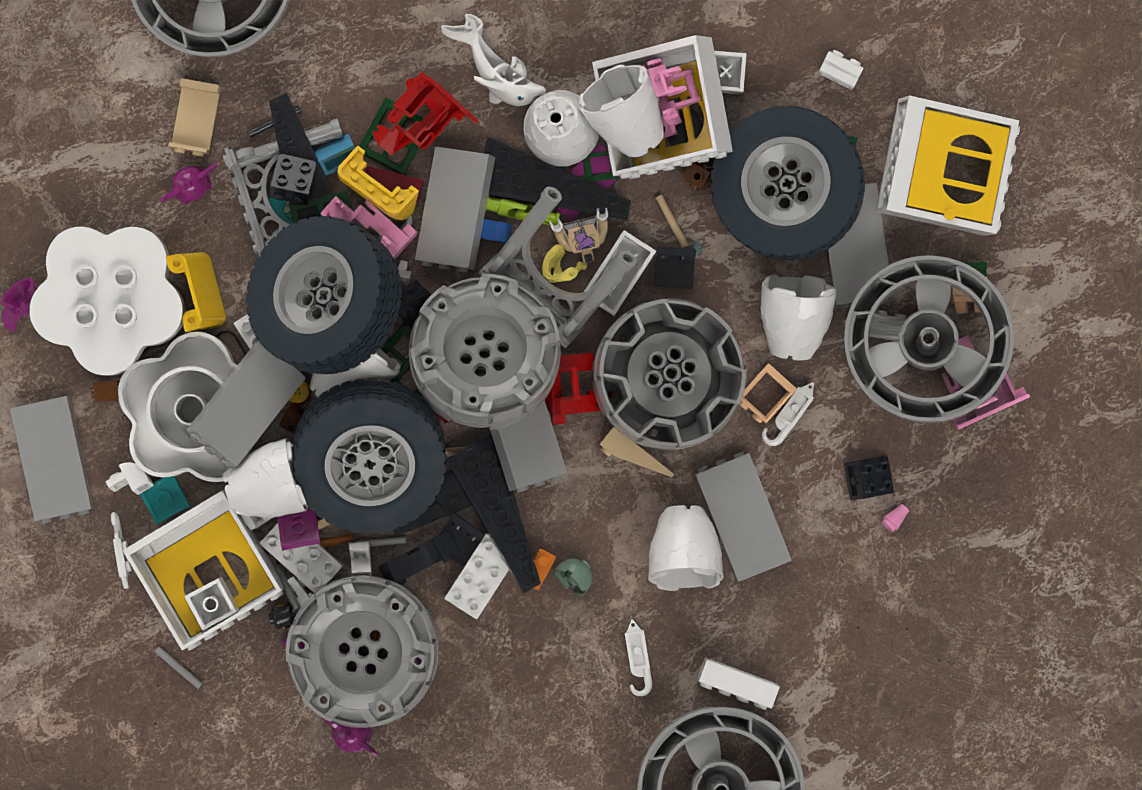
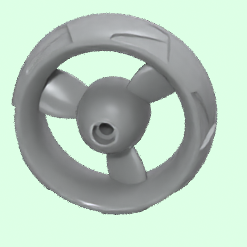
M131 0L141 21L158 39L186 54L208 58L230 56L242 52L257 43L276 28L290 0H262L257 10L246 21L225 31L226 20L222 3L227 0H199L192 31L176 23L164 10L159 0Z
M916 256L900 260L883 268L861 288L847 316L844 343L851 374L862 392L872 402L901 419L919 423H939L964 416L985 403L994 394L1003 381L1011 362L1014 332L1011 316L1003 297L983 274L971 266L951 258ZM911 284H916V301L919 311L909 316L903 323L899 341L886 342L869 348V327L879 306L897 290ZM951 287L968 296L982 313L989 335L987 358L972 348L958 345L957 328L954 322L944 314L950 300ZM930 339L933 343L927 344L924 340ZM907 363L922 370H935L944 366L949 375L964 388L939 398H920L899 391L884 378L894 374Z
M734 707L700 708L690 711L670 722L663 728L649 747L640 765L637 780V790H661L663 775L670 759L681 746L685 745L689 757L698 768L692 777L690 790H716L720 785H722L720 790H805L800 761L786 737L763 717ZM716 731L739 733L759 743L771 757L777 771L778 781L760 780L749 782L739 766L731 761L721 759L720 742Z

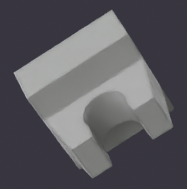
M400 260L398 274L401 277V282L410 284L411 271H407L408 262Z

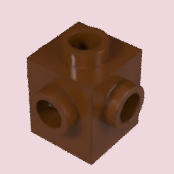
M692 162V165L687 168L682 178L690 182L689 186L696 191H699V189H709L711 187L712 167L703 162L701 164Z
M291 402L279 426L295 434L299 420L306 409Z

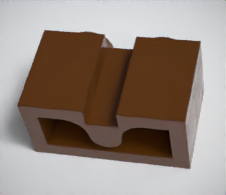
M112 380L93 383L94 387H91L92 399L95 398V402L100 403L119 401L118 386L120 381Z

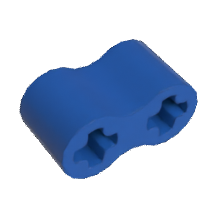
M484 219L480 239L506 244L510 239L512 224Z

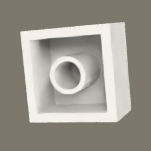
M222 577L184 596L202 630L240 611Z

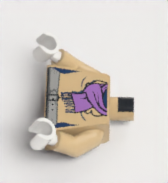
M597 208V216L566 224H562L560 219L557 218V225H552L551 221L549 224L554 231L558 243L566 251L573 252V254L581 253L583 263L595 261L592 250L600 248L608 232V209L605 208L606 212L600 214L599 208Z

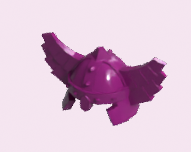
M217 163L212 164L205 170L197 166H187L176 172L172 181L173 191L160 198L159 202H168L176 197L181 203L188 205L190 201L201 200L206 190H212V182L209 175L215 171Z
M28 277L16 282L4 293L1 299V304L5 306L1 313L2 323H4L5 329H9V333L15 331L16 324L22 316H30V303L35 291L40 286L35 285L33 278Z
M321 717L322 720L333 727L332 738L339 749L344 750L346 753H358L365 749L375 757H378V752L369 745L371 727H348L333 721L330 722Z

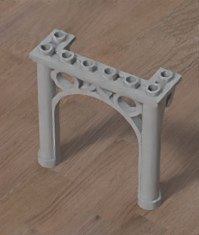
M337 118L330 120L328 124L305 131L312 147L343 137ZM277 141L256 148H243L236 152L233 149H224L226 155H223L225 164L228 166L229 171L233 170L235 177H232L234 187L239 188L240 195H237L241 206L244 205L246 210L243 213L247 224L250 223L252 228L249 233L252 241L255 242V245H252L257 257H260L261 251L265 246H268V242L277 236V234L274 236L267 235L265 230L267 222L274 221L279 224L278 233L284 228L287 229V226L290 225L275 214L267 194L268 177L280 155ZM271 159L265 169L257 165V163ZM256 169L263 174L258 184H251L249 182L248 174L251 170ZM248 187L254 190L261 188V191H258V197L252 202ZM255 210H262L266 215L270 214L271 216L265 217L261 224H259ZM357 219L353 222L354 225L360 228L364 227Z
M546 187L541 193V198L500 252L478 274L480 276L482 274H495L512 278L518 281L519 286L535 295L553 314L555 322L559 326L560 344L566 348L584 329L583 325L625 273L634 267L636 258L631 252L622 250L592 289L583 293L567 292L548 282L537 270L530 254V241L533 235L562 199L557 189ZM522 248V256H516ZM516 263L524 264L528 273H523ZM559 299L566 300L570 310L565 309L559 303ZM584 300L577 308L576 301Z

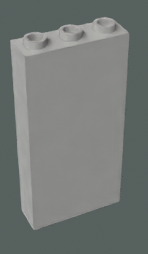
M435 146L415 260L420 261L422 266L432 267V264L439 265L438 268L450 270V267H456V271L468 273V270H475L494 167V156Z
M877 183L865 184L863 204L856 221L853 223L854 225L840 241L826 250L831 285L837 292L834 306H839L840 309L850 308L855 297L866 282L883 268L889 266L881 213L876 212L879 199ZM893 294L885 299L883 303L889 302V298H892Z
M256 341L188 427L187 431L191 434L190 437L194 441L201 442L205 446L204 449L209 454L217 456L220 459V464L224 467H237L306 377L292 365L273 356L259 341Z
M70 396L10 408L34 521H40L41 524L52 522V518L58 516L62 520L71 518L70 514L78 512V516L89 514V510L94 509Z
M545 400L533 412L525 415L522 421L505 428L490 430L509 491L516 489L517 493L528 490V485L533 484L535 488L544 485V480L550 479L551 482L562 479L561 475L567 473Z
M744 451L733 455L734 459L727 461L725 458L715 462L716 466L709 468L708 465L697 469L699 473L695 474L738 582L792 561L749 453L745 454Z

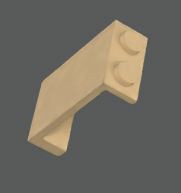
M181 78L180 87L182 89L172 143L169 142V147L173 148V152L184 154L185 151H190L193 156L203 157L204 154L209 155L221 87L216 84Z

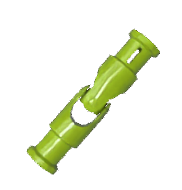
M488 195L486 210L497 212L498 215L524 220L534 206L505 198L497 199ZM551 212L542 224L550 226L549 222L551 221L552 225H557V218H560V213Z

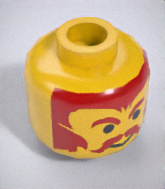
M305 381L298 387L301 390H296V395L294 393L289 399L293 404H304L311 398L312 390Z

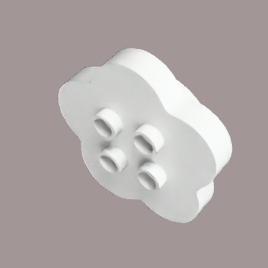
M73 227L61 232L52 241L47 252L46 268L48 277L35 291L30 303V318L35 330L44 339L52 343L69 346L78 362L92 373L104 376H115L124 373L139 360L146 347L157 346L170 341L183 326L182 318L186 313L185 303L180 292L168 279L169 268L166 256H169V253L163 241L152 232L139 227L122 228L109 235H104L88 227Z
M204 332L186 333L175 339L162 357L138 361L122 375L118 386L120 406L132 422L129 439L130 452L137 466L144 472L156 477H173L190 472L205 481H224L223 473L229 468L220 464V459L215 455L209 454L204 449L205 446L201 442L194 441L190 437L191 434L187 431L188 427L237 367L230 350L217 337Z

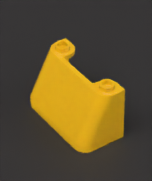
M357 146L339 165L337 171L338 178L394 220L405 221L414 212L419 191L411 185L406 190H401L397 186L393 192H390L363 171L367 166V163L363 160L365 150Z
M204 252L166 256V262L170 271L176 274L184 273L187 276L195 309L187 311L183 315L182 322L185 332H200L223 325L226 320V314L210 256Z

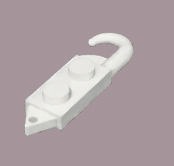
M814 382L801 388L798 387L775 419V424L781 432L774 440L767 438V428L763 429L762 439L767 445L777 446L784 441L814 399Z
M112 512L111 522L115 537L113 543L118 573L122 579L124 589L129 588L128 576H130L129 572L132 571V566L123 550L128 547V543L124 541L118 514Z
M632 619L625 633L630 669L633 675L644 677L645 688L642 691H637L633 685H630V690L636 696H645L652 689L644 630H641Z

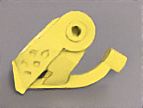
M557 244L547 252L543 260L542 275L550 283L571 281L580 270L587 269V263L579 261L575 268L570 267L562 272L560 261L565 254V249L561 244Z

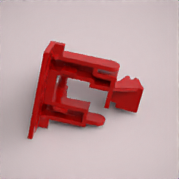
M421 72L415 79L410 78L406 81L405 85L408 90L394 103L393 106L395 108L389 113L388 120L395 124L404 115L412 118L424 103L431 112L421 122L417 121L408 131L398 124L392 130L378 125V131H373L372 134L377 144L389 155L393 156L395 152L411 142L420 149H426L453 118L460 121L466 116L475 123L479 120L434 79Z
M592 353L561 356L556 380L548 396L545 398L548 413L550 411L552 425L566 424L565 415L601 411L599 406L596 407L598 403L594 390L585 391L586 395H580L578 372L593 370L592 361H594L595 356L592 357ZM570 372L573 396L562 397L560 373ZM611 391L608 392V397L612 398Z

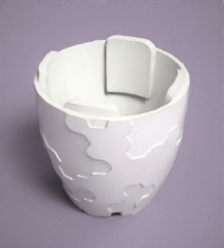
M618 65L604 71L602 77L593 82L580 95L579 109L590 125L606 142L627 156H642L648 153V148H655L663 139L664 126L659 98L656 97L650 74L645 67Z
M567 90L550 91L535 99L528 108L524 118V138L528 147L538 159L553 166H570L585 159L596 146L599 134L579 109L580 96ZM559 113L561 120L558 123L551 122L552 114Z
M773 274L765 278L762 282L760 310L767 345L772 355L784 359L792 356L793 360L811 359L814 352L821 345L832 319L837 293L833 286L827 284L822 278L805 275L802 278L779 277Z
M379 349L367 361L361 362V365L353 369L349 368L350 370L327 375L313 373L310 389L312 391L316 389L315 395L319 398L320 394L326 390L329 391L331 387L338 384L340 386L343 382L350 380L353 382L354 379L364 378V380H367V378H377V380L391 381L400 373L399 368L401 366L396 359L390 358Z
M288 438L257 448L248 453L237 467L229 468L223 473L224 482L228 481L229 484L225 486L227 499L235 514L280 517L304 512L308 509L301 487L296 485L294 479L293 444H291Z
M684 505L667 507L658 520V525L650 545L648 580L656 584L659 589L669 591L702 586L710 589L718 586L724 577L722 552L715 528L705 510L700 506L694 505L690 506V509H687Z

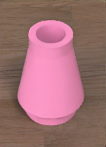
M900 504L896 509L883 517L882 525L890 532L898 530L909 513L908 508Z

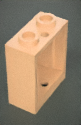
M768 363L744 389L739 405L745 411L747 409L751 410L754 413L752 417L757 422L761 423L763 421L767 423L797 388ZM767 373L787 393L764 416L744 397Z

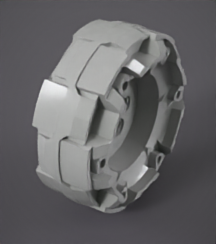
M482 274L479 278L462 280L448 287L443 285L435 291L419 310V316L414 322L409 341V363L412 377L419 392L423 395L424 401L428 403L432 410L447 421L453 420L456 423L470 427H488L489 430L514 425L522 421L525 415L533 412L551 391L558 374L561 358L559 332L550 309L545 307L531 292L519 286L517 280L495 274ZM540 326L545 328L544 330H539ZM491 334L494 338L486 340L484 335ZM471 339L475 341V344L468 346L465 342ZM504 346L508 349V351L502 353L498 350V348ZM487 352L490 356L488 358H481L480 353ZM467 357L471 360V362L469 364H463L461 360ZM499 364L502 365L504 369L502 371H497L494 369V366ZM478 370H482L486 374L482 377H479L475 374V372Z
M681 299L654 300L627 311L605 333L595 355L593 366L594 381L592 383L595 398L604 416H607L609 422L621 434L634 441V443L649 448L661 450L684 449L711 438L731 419L737 405L741 402L745 389L746 370L744 369L743 357L738 342L731 333L733 330L719 315L709 308H703L696 303ZM619 335L624 336V341L619 340ZM671 350L678 352L677 360L670 357ZM653 356L659 357V366H655L652 363ZM687 362L693 366L691 373L687 372L684 368ZM667 369L674 371L675 376L673 379L667 377ZM649 375L656 377L657 382L655 385H651L648 382ZM683 381L689 384L687 392L681 389ZM664 388L670 389L671 396L669 398L663 395ZM609 391L613 392V398L608 397ZM653 429L657 432L656 436H652L651 431Z
M365 575L351 576L336 580L322 587L302 605L288 633L286 662H288L289 673L296 690L302 696L303 702L316 714L330 722L333 721L343 726L354 728L375 727L401 718L411 711L425 696L433 682L438 667V635L430 613L411 591L398 583L384 578ZM336 595L341 597L340 602L335 601ZM355 627L359 628L362 632L360 638H355L352 635V630ZM373 630L380 632V640H373L371 637ZM300 642L305 643L304 649L299 647ZM342 643L349 645L350 650L348 653L341 651L340 646ZM363 645L369 649L367 656L360 654L359 649ZM380 648L388 651L387 658L383 659L379 656ZM418 658H421V664H418ZM349 661H354L357 664L356 671L348 669ZM371 663L376 666L375 674H370L367 671L368 664ZM322 696L328 699L327 703L321 701ZM380 704L385 705V711L379 709Z

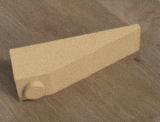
M615 427L611 429L600 443L602 446L600 450L607 456L612 454L615 457L669 477L674 475L640 446L621 434Z

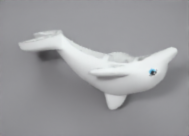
M465 14V25L441 26V31L445 36L471 45L473 58L481 76H474V80L481 85L487 86L490 91L489 101L491 103L498 104L503 101L510 105L523 106L531 104L538 96L546 93V89L543 86L527 79V69L519 58L512 56V63L509 65L488 47L481 38L483 22L478 17L472 14Z

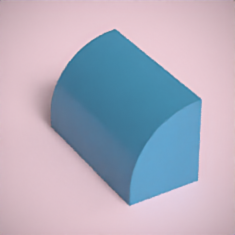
M349 134L314 149L327 176L338 171L339 165L355 147Z

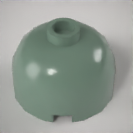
M570 558L564 560L555 568L557 571L555 575L566 589L570 586L574 590L572 593L577 596H583L590 588L593 580L591 567L585 560L580 561L579 559Z

